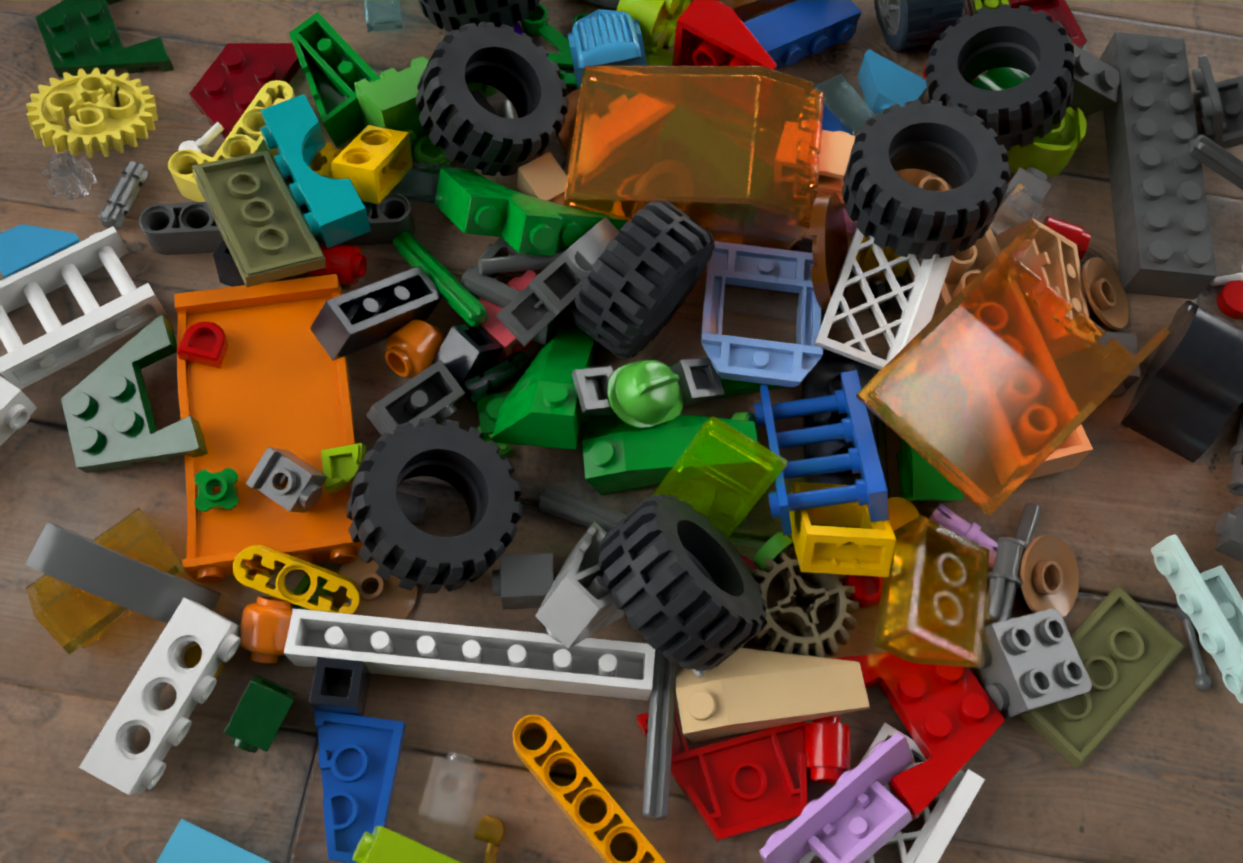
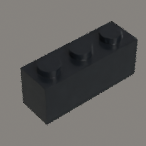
M418 266L327 300L311 325L310 330L331 359L335 361L387 339L391 334L412 320L426 321L443 296L422 267Z

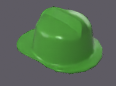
M643 360L624 365L615 370L608 380L607 396L610 406L621 420L637 428H648L671 421L680 415L683 408V395L678 384L679 375L674 374L664 363L656 360Z

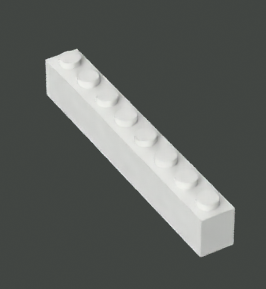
M293 609L284 654L295 666L315 668L317 657L362 661L372 674L648 701L652 691L655 649L649 644L594 638H586L568 649L563 643L557 642L549 634Z

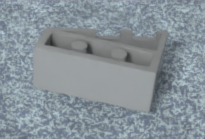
M595 521L566 557L535 616L546 626L547 633L557 642L563 643L568 649L626 616L623 610H619L613 601L614 595L610 589L606 588L603 581L604 572L600 570L598 561L601 542L607 533Z

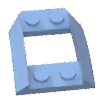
M714 241L715 248L707 265L701 344L717 374L722 379L785 387L798 386L823 355V347L814 345L821 327V308L815 297L810 267L814 265L813 254ZM725 284L798 293L796 344L722 335Z

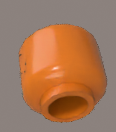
M412 320L388 337L385 353L387 364L397 375L414 378L432 366L431 363L444 342V336L435 325L428 324L422 320Z
M258 596L257 602L250 603L244 608L238 636L241 638L239 646L246 651L252 652V661L275 664L278 663L279 656L285 655L284 650L292 611L296 609L293 607V603L277 597Z

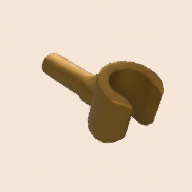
M488 814L481 817L475 833V839L488 843L484 863H496V857L505 835L506 826L501 819Z

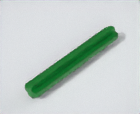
M404 231L400 236L394 237L393 244L396 246V251L413 268L422 267L442 294L443 299L471 327H479L481 322L487 321L488 313L485 311V307L410 232Z

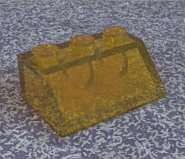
M140 508L93 540L95 543L177 577L185 571L178 556ZM47 574L42 575L26 587L34 617L69 655L79 647L87 648L94 644L103 635L104 629L116 620L127 619L136 613L133 610L95 596Z
M920 515L893 531L896 543L889 577L883 578L874 646L910 663L975 668L980 666L990 550Z

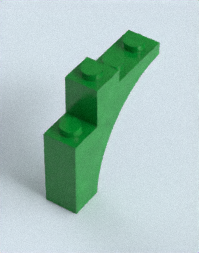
M440 167L434 204L464 234L502 237L520 254L555 256L556 251H566L605 217L619 232L626 222L620 215L569 207L514 191L483 177L476 171L471 172L469 170Z

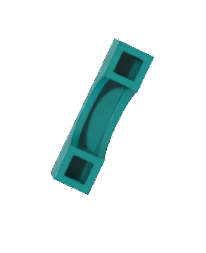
M302 94L262 109L261 113L266 126L260 128L261 134L269 150L277 149L279 154L274 156L283 178L290 176L294 182L289 185L290 191L298 207L306 206L308 213L304 214V217L313 235L317 236L320 234L328 249L370 232L371 228L366 209L351 180L326 178L310 169L313 158L326 145L319 121L306 96Z

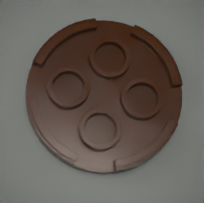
M836 193L818 195L813 203L810 218L809 236L814 238L812 245L814 265L810 267L815 297L822 310H827L848 252L844 211L841 200ZM847 287L844 289L843 296L845 299L847 294Z

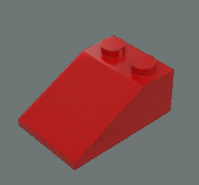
M693 0L677 19L671 70L762 119L766 114L777 64L732 8L718 0Z

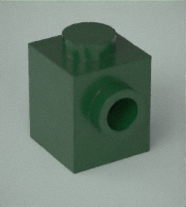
M256 674L249 682L224 733L232 736L231 743L242 750L256 753L258 749L267 752L297 693Z

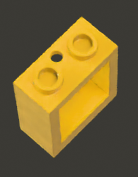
M792 482L791 494L847 485ZM858 502L789 512L792 529L791 536L801 572L889 577L896 538L889 520L871 522L867 505L859 506Z

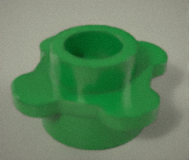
M225 468L222 472L210 473L208 470L198 472L194 478L195 483L198 485V497L194 502L197 509L202 512H208L211 508L216 510L234 509L239 503L238 490L235 484L239 479L237 472L231 468ZM219 486L221 488L220 492L217 494L213 493V488Z

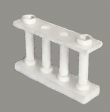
M114 226L95 233L88 239L0 281V339L8 352L0 357V373L20 390L146 326L155 318L167 315L150 285L147 283L136 288L119 260L120 257L128 254L129 251ZM105 266L122 296L100 307L82 276ZM67 284L85 315L62 326L45 295ZM30 303L47 334L24 345L7 313Z

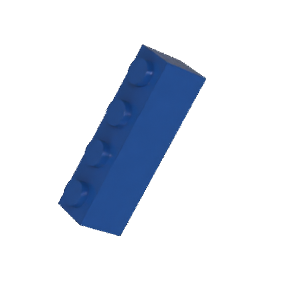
M798 0L746 21L744 24L777 64L776 70L785 66H792L799 60L812 54H820L826 48L850 40L856 32V25L862 11L851 0Z

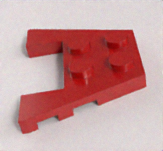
M954 646L830 658L860 663L865 688L868 689L875 685L880 687L927 760L893 776L889 783L899 801L910 811L912 821L925 811L926 807L946 788L956 774L967 765L1005 721Z
M675 704L670 773L717 842L797 819L807 805V765L804 747V726L806 721L771 727L690 750L686 737L683 734L681 720ZM649 712L639 714L636 717L637 724L646 738L648 734Z

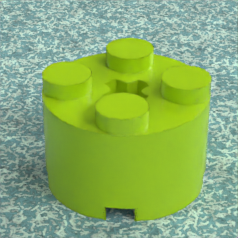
M620 0L617 11L627 12L633 21L638 20L644 47L657 52L665 45L668 47L674 45L677 19L691 4L692 0Z
M1069 106L1062 121L1057 125L1052 124V131L1041 139L1036 136L1033 138L1032 144L1022 148L1020 145L1012 146L1011 151H1006L1009 157L1008 164L1011 172L1016 173L1019 167L1024 170L1032 167L1043 172L1048 177L1058 176L1086 134L1087 124L1083 112L1079 108L1075 111Z

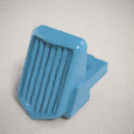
M598 9L575 22L572 28L573 33H568L578 89L595 88L605 92L614 101L623 96L630 98L652 93L638 20L633 21L627 12Z

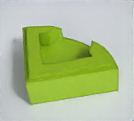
M363 443L321 450L323 474L327 476L324 482L327 493L338 492L354 481L359 467L366 456V446Z

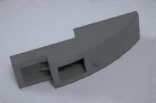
M605 217L537 275L523 291L499 311L496 317L525 347L575 300L577 294L582 289V283L590 274L592 266L606 250V246L617 236L619 231Z

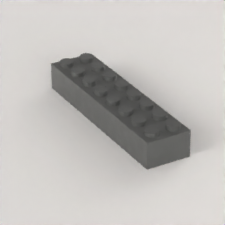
M1115 32L1100 59L1120 72L1117 103L1103 109L1120 281L1125 293L1195 300L1216 278L1217 273L1202 164L1188 154V144L1192 139L1195 140L1198 134L1185 39Z

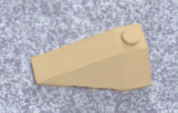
M739 648L717 667H714L712 670H703L704 676L702 678H697L693 670L683 668L677 662L676 694L683 734L692 743L870 709L860 663L855 661Z

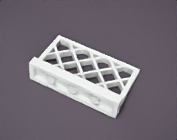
M856 227L814 345L887 373L886 377L900 381L913 374L953 255L940 258L939 254H935L932 259H921L920 263H918L916 259L918 255L908 254L907 257L902 256L888 262L882 249L873 243L874 238L869 235L866 237L868 241L861 243L864 235ZM871 247L880 266L863 273L856 260V255L859 251ZM908 261L915 277L913 283L900 288L891 268ZM852 269L855 277L848 280ZM883 272L892 292L875 299L866 278ZM858 282L867 303L849 309L843 292L846 287ZM910 290L909 295H908L907 300H906V298H905V296H904L903 293ZM896 297L903 312L899 320L887 324L878 304ZM838 306H839L840 309H841V311H842V313L839 314V315H837V316H835L836 311H837ZM871 308L880 328L862 335L853 315ZM842 319H846L855 338L844 344L827 338L831 325ZM897 327L895 335L893 336L890 329ZM883 333L890 347L886 360L872 355L865 340ZM858 344L860 350L851 346Z
M884 723L861 762L870 756L871 751L879 742L887 740V738L889 739L896 732L900 731ZM903 733L901 734L907 739L912 761L898 774L922 763H915L914 756L922 761H927L915 741ZM969 769L966 773L960 770L947 785L944 792H941L932 801L938 802L931 814L928 806L922 813L925 824L921 831L901 834L900 830L884 845L897 843L902 863H938L985 779ZM887 783V784L884 785L883 787H885V788L890 792V789H889V786H888V783ZM915 840L907 854L904 841ZM810 850L798 863H811L813 858H818V856ZM873 855L868 859V863H875Z

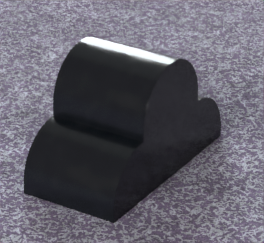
M1189 300L1186 301L1177 310L1121 424L1194 463L1214 442L1230 414L1243 402V328Z

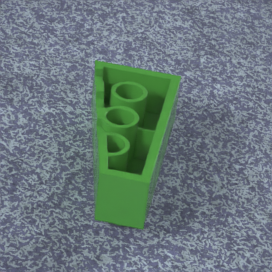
M421 56L411 60V67L399 72L394 68L380 72L381 79L371 83L366 79L354 83L364 129L371 125L408 132L411 148L420 138L431 133L429 129L424 130L419 119L422 111H418L416 107V96L419 92L417 86L429 62L428 59ZM466 83L469 92L479 89L485 98L499 91L484 83Z

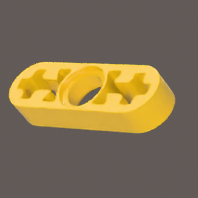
M251 545L237 554L233 562L234 576L241 584L309 610L353 614L361 601L359 586L353 579L264 545ZM258 554L262 556L261 564L273 570L277 568L278 561L284 563L285 566L277 575L276 586L269 584V581L274 576L272 574L261 571L255 577L249 575L250 567L244 564L245 559L251 560ZM294 569L305 571L311 580L309 590L302 594L291 592L285 583L289 571ZM320 577L328 580L323 589L336 592L340 586L347 588L346 596L352 599V604L344 603L341 608H336L332 606L334 598L323 593L320 594L318 602L312 600V595L319 587Z

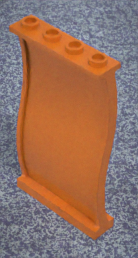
M337 274L266 282L250 287L242 285L174 294L175 309L178 313L177 350L185 331L191 325L203 321L219 325L223 329L228 343V348L220 368L179 359L177 354L180 418L182 420L191 416L199 422L207 449V454L203 456L191 457L190 455H184L187 493L186 559H182V566L195 581L198 580L200 583L212 584L225 580V576L234 575L233 562L239 552L251 545H264L312 564L324 561L346 564L355 561L357 555H359L363 544L361 541L357 543L352 541L349 528L353 520L347 518V503L351 497L349 491L352 483L346 488L331 494L325 491L323 483L320 499L306 513L289 512L259 490L253 489L246 484L268 447L289 450L323 473L321 450L357 444L347 355L333 361L310 330L325 302L343 295ZM225 468L235 470L239 476L238 481L235 483L238 490L237 496L239 497L238 505L232 510H216L211 508L208 512H202L197 509L194 503L198 497V485L194 481L196 474L202 470H208L210 473L222 472ZM219 486L214 487L213 493H219L221 488ZM258 554L251 560L245 559L244 564L250 567L249 575L255 577L261 571L269 573V570H271L261 564L262 556ZM278 561L277 568H283L285 564Z

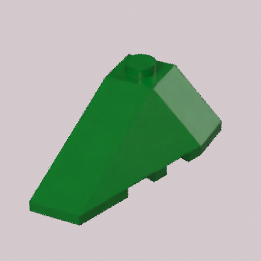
M561 324L500 406L492 437L493 442L576 450L583 413L572 372L576 369L592 368L597 341L575 324Z
M680 414L668 422L648 428H637L626 424L618 416L602 415L591 418L582 439L585 479L600 495L762 463L754 421Z

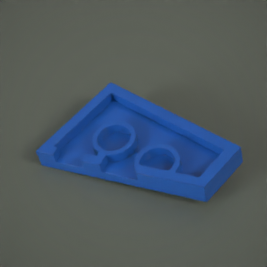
M314 710L319 742V769H321L324 795V800L322 801L328 860L341 863H358L352 860V857L365 832L372 834L376 826L386 828L406 724L401 721Z

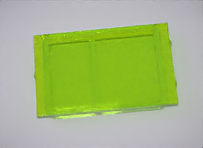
M712 416L701 427L653 495H673L678 497L680 502L686 501L698 513L702 512L709 518L710 523L715 528H719L726 535L725 538L728 539L787 466L788 460Z

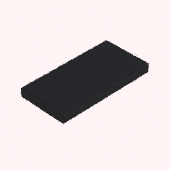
M823 350L821 359L802 381V399L835 395V390L842 389L841 373L857 370L889 499L882 371L832 351ZM871 353L872 355L881 358V353ZM838 411L805 415L803 416V429L841 423V419L846 418V414H838ZM837 440L804 445V459L848 453V449L853 448V443ZM851 470L805 476V482L840 485H854L855 480L861 479L860 473L852 474Z

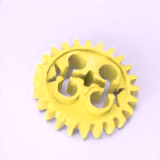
M95 68L92 74H86L83 69H79L77 76L64 72V79L61 81L51 77L49 78L51 86L39 85V93L30 94L32 102L26 103L28 110L26 114L35 138L42 139L45 147L54 145L56 153L69 149L71 157L77 156L81 151L86 152L88 158H92L97 151H100L104 157H108L110 149L124 153L123 145L128 144L132 147H137L136 138L148 139L147 130H155L154 121H158L154 95L150 94L149 87L142 86L139 78L130 81L128 73L116 77L114 69L109 70L106 74H100L99 68ZM117 93L121 107H116L117 104L115 95H117ZM65 117H69L71 130H68Z

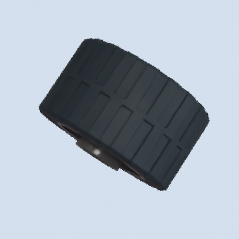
M874 0V7L886 44L889 45L890 49L898 52L932 45L937 40H940V35L950 25L955 27L956 21L963 17L964 0Z

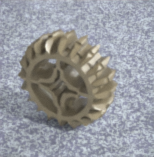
M795 550L791 559L784 551L779 554L776 562L767 557L764 563L767 566L765 571L753 569V578L755 582L759 583L762 590L761 597L765 601L768 588L781 580L784 586L781 591L783 600L777 601L776 605L772 608H766L765 612L767 615L763 628L752 638L753 642L757 643L763 639L768 641L769 643L764 651L773 652L777 648L782 651L781 653L804 656L809 654L813 657L825 658L824 654L826 653L832 657L840 651L838 644L846 645L851 639L847 630H853L857 625V619L850 614L855 613L859 609V603L848 599L854 594L855 586H842L841 583L847 575L801 572ZM802 579L815 584L819 589L809 588ZM794 600L796 601L798 606L805 605L806 607H808L805 613H803L801 607L793 608V606H791ZM830 605V627L819 635L816 629V625L819 623L816 613L821 612L824 606ZM778 624L790 625L795 629L798 636L784 631Z

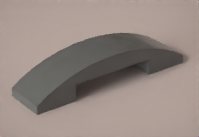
M709 358L680 360L674 366L669 367L674 374L679 375L678 384L683 395V407L713 400L725 395L720 377ZM612 366L576 369L572 372L582 413L617 416L610 406L607 396V383L613 373Z
M47 522L25 563L60 581L165 623L170 621L183 598L197 602L213 611L221 595L217 591L126 556L51 522Z

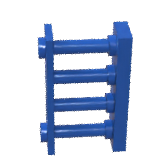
M857 370L841 373L842 389L835 390V395L771 404L768 384L759 385L762 402L754 403L757 427L766 426L776 492L768 493L772 518L781 517L783 535L792 534L790 511L858 502L859 506L867 505L871 522L889 520L887 487ZM838 411V414H846V418L841 419V423L779 433L775 431L774 420ZM837 440L853 443V448H849L848 453L784 463H781L779 449ZM851 470L852 474L860 473L861 479L855 480L854 485L786 494L785 479Z

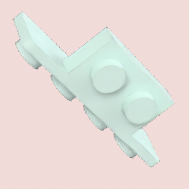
M1176 534L1168 536L1151 548L1155 565L1170 583L1176 594L1179 607L1190 617L1199 633V639L1203 648L1212 655L1219 667L1225 686L1242 704L1243 599L1222 565L1199 573Z

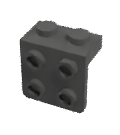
M1207 54L1198 56V68L1192 70L1196 89L1193 91V101L1196 111L1202 110L1204 117L1201 119L1202 134L1211 138L1212 141L1224 149L1243 144V75L1215 83Z
M1048 609L993 623L962 639L967 652V658L974 669L979 683L1005 720L1045 705L1085 694L1092 689V683L1064 620L1056 609Z

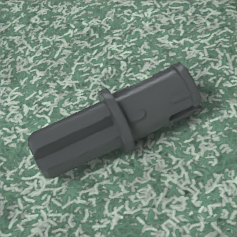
M1000 537L998 539L993 571L987 573L986 577L990 584L983 617L989 622L997 623L1010 619L1016 588H1020L1022 585L1019 573L1024 550H1026L1027 546L1025 542L1012 537Z

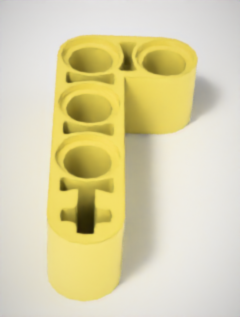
M281 80L266 83L213 157L190 149L180 150L170 157L168 169L182 196L195 202H206L193 176V165L269 150L260 131L261 127L266 126L261 110L294 98L295 95L290 84ZM277 149L269 150L274 159V156L278 154Z

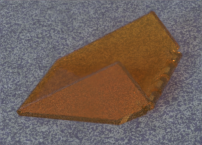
M586 66L583 70L564 203L630 221L635 213L645 208L646 204L655 200L668 201L712 234L714 241L788 250L810 230L809 221L813 203L817 197L815 189L818 187L820 157L818 154H820L822 123L820 121L823 120L824 93L814 90L813 82L763 66Z
M1034 221L856 394V397L988 517L1035 472L1171 333L1163 327L1136 355L1132 354L1114 338L1105 346L1101 345L1098 341L1106 334V331L1081 311L1072 320L1066 316L1073 309L1074 305L1050 285L1041 293L1035 290L1043 280L1021 262L1040 228Z

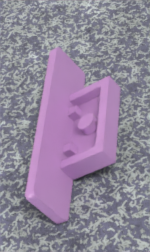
M896 732L888 740L879 742L871 751L870 756L856 768L844 772L837 780L836 785L820 799H815L808 803L797 819L785 829L778 830L772 834L766 845L760 850L764 863H796L810 850L824 863H864L912 820L910 811L883 787L893 776L897 775L912 761L906 737L900 732Z

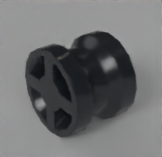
M895 276L900 288L907 285L903 276ZM880 277L871 278L868 282L875 299L892 292L888 281H883ZM908 291L903 293L906 300L908 297ZM896 297L878 304L883 314L884 312L892 311L895 315H901L903 312ZM869 308L870 314L874 316L871 308Z

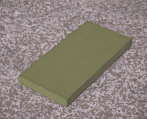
M269 150L192 166L196 183L246 287L325 268V256Z
M1119 586L1112 589L1070 634L1092 683L1091 691L1033 709L1020 715L1074 768L1080 767L1186 647Z

